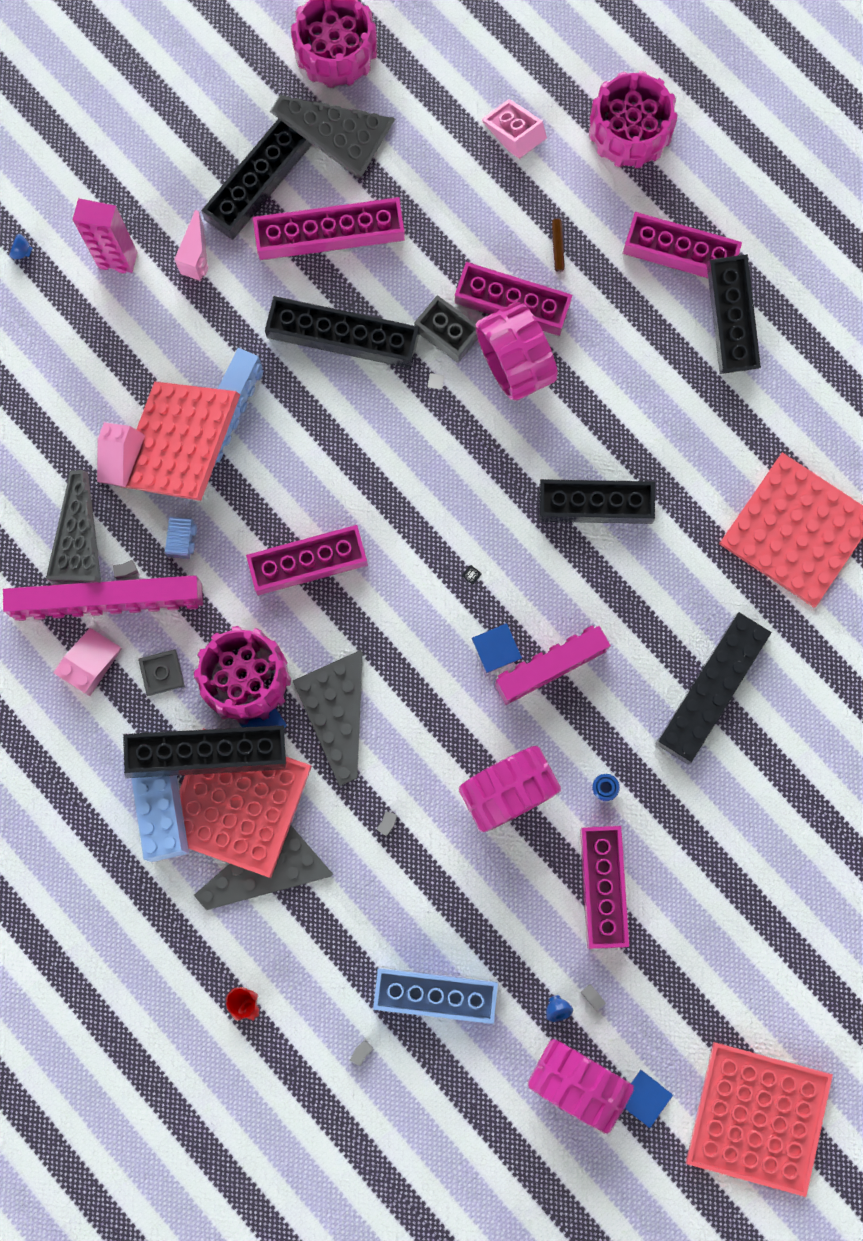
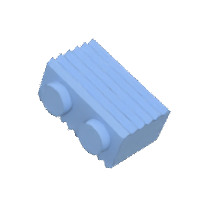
M169 517L165 547L167 557L190 559V554H194L195 543H192L193 535L196 536L197 524H194L193 519Z

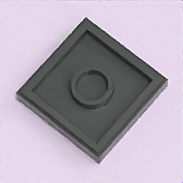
M176 649L138 659L147 696L185 687Z

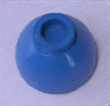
M16 235L9 253L10 258L21 259L25 256L29 258L32 247L29 246L24 236Z
M601 774L593 781L592 790L598 799L610 801L618 795L620 785L613 775Z
M560 995L549 998L550 1003L547 1006L546 1017L551 1022H557L571 1016L574 1010L569 1002L561 999Z

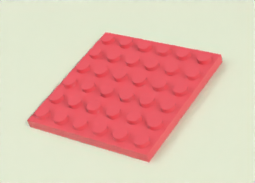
M154 382L136 429L144 434L145 437L127 485L124 488L201 501L241 394L231 390Z
M782 452L719 545L815 608L863 538V505Z
M286 757V768L283 770L185 775L179 793L188 849L271 878L312 766Z
M713 1042L686 1164L807 1197L833 1075Z

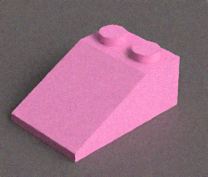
M510 99L482 119L485 126L501 144L519 159L547 139L543 121Z
M195 210L174 260L180 274L201 281L202 277L207 274L208 265L204 225L199 211Z
M104 422L98 437L97 482L126 487L145 435L131 426Z
M89 628L63 657L53 673L88 696H91L122 648Z

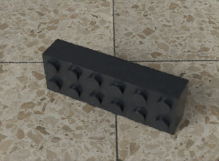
M748 254L710 259L706 262L719 374L760 369L761 364Z
M540 479L539 522L652 524L655 520V481Z

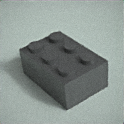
M438 295L414 322V326H419V335L457 363L461 361L478 340L476 323Z

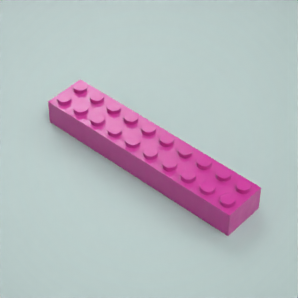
M197 575L3 589V612L9 615V617L14 618L15 621H25L28 617L42 620L45 619V616H53V618H64L65 615L82 617L86 613H91L92 616L103 615V612H110V614H122V611L140 613L141 610L148 609L149 612H158L160 608L174 611L179 610V607L197 609L198 606H203L202 582Z

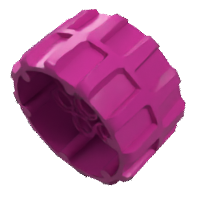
M309 0L303 6L297 8L295 12L296 23L291 26V36L297 65L299 68L305 69L309 80L323 83L328 88L346 84L351 86L355 80L362 75L366 76L370 72V63L372 59L377 57L376 25L373 23L372 11L369 6H363L358 0ZM308 37H310V41H311V43H312V48H311V45L309 44V38H308Z
M624 71L618 73L617 77L613 80L603 82L600 86L598 97L592 103L589 138L595 142L598 148L597 153L600 157H606L614 162V165L617 167L624 165L634 166L635 168H642L644 163L651 160L657 161L661 158L664 147L670 145L678 117L677 112H674L676 97L673 93H669L662 79L658 78L657 80L647 75L645 71H639L638 73H626ZM606 112H608V119H609V121H608V120H605V121L602 120V119H604ZM662 119L661 127L658 128L657 120Z
M515 302L476 323V334L483 355L496 381L509 399L518 401L556 381L558 371L550 345L539 323L525 304Z
M233 626L231 631L223 634L215 633L211 636L212 641L205 649H200L197 654L200 659L199 665L193 673L194 679L199 685L200 696L222 719L230 718L237 720L240 724H248L249 720L261 718L265 720L269 718V712L276 708L277 705L282 706L285 699L283 695L286 686L291 685V677L287 668L288 662L280 647L275 641L266 637L262 630L257 628L250 631L242 630L240 626ZM240 648L236 656L231 652ZM260 648L271 653L269 663L264 659H258L256 653L260 651ZM246 654H252L250 660H244ZM229 659L234 660L232 665L225 666L226 661ZM219 662L223 670L218 671L214 676V680H212L214 669ZM266 666V670L263 673H257L259 667ZM275 670L273 682L267 690L263 680L269 679L272 671ZM247 672L245 678L239 679L240 673ZM227 677L228 682L224 685H221L220 681L223 678ZM255 685H261L260 690L256 692L252 691ZM216 688L227 692L230 699H227L225 703L214 698L218 694ZM238 690H241V696L237 698L234 697V693ZM249 695L257 699L251 703L244 704Z
M536 745L517 752L471 777L459 786V792L478 829L484 833L549 800L561 792V787L543 752Z
M556 1039L549 1041L528 1080V1087L532 1091L605 1134H609L612 1131L634 1091V1086Z

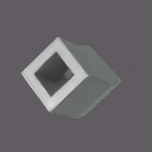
M133 560L124 564L113 565L114 577L116 579L128 578L139 573Z
M385 811L383 821L377 830L387 837L394 828L397 814Z
M591 984L581 991L582 995L596 1011L606 1004Z
M364 1040L356 1047L349 1061L361 1066L365 1057L374 1048Z

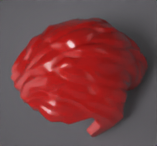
M244 987L234 988L229 992L226 998V1007L233 1019L237 1021L245 1018L255 1020L260 1015L257 1006L258 994Z

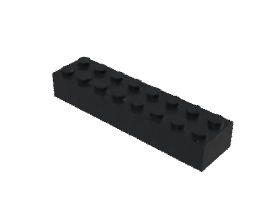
M277 119L203 207L201 212L204 220L231 240H234L313 144L280 119Z
M273 296L265 333L268 339L411 369L419 338V326Z
M738 612L655 744L688 765L692 763L772 632Z
M284 725L123 734L124 775L126 779L283 770L286 768Z

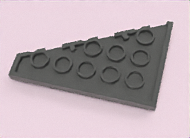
M280 95L269 111L358 178L362 177L395 121V118L392 116L386 117L356 109L341 108V106H330L329 104L315 101L309 102L285 95Z
M71 470L69 473L46 580L59 582H101L89 476L86 471Z
M361 650L293 680L339 786L358 778L363 657Z
M290 825L271 878L229 864L194 896L206 910L328 878L333 873Z

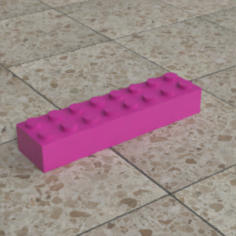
M399 197L253 217L259 260L405 241Z

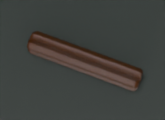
M555 218L552 220L554 269L556 272H562L565 268L562 220Z

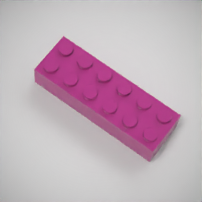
M78 198L72 220L96 265L104 270L110 268L120 273H133L138 252L117 207Z
M635 212L622 254L708 278L706 262L710 259L738 256L742 242Z
M466 262L454 295V303L491 315L515 302H521L534 315L542 331L560 336L573 295Z
M357 525L246 555L254 588L258 596L368 566Z
M592 625L584 629L580 636L577 637L575 634L567 638L565 644L560 646L558 643L550 647L548 653L543 655L541 652L533 656L531 662L526 664L524 661L516 665L514 671L509 673L507 670L499 674L495 686L505 705H508L606 653L611 645L600 625L595 628Z
M621 826L580 828L587 948L629 947Z

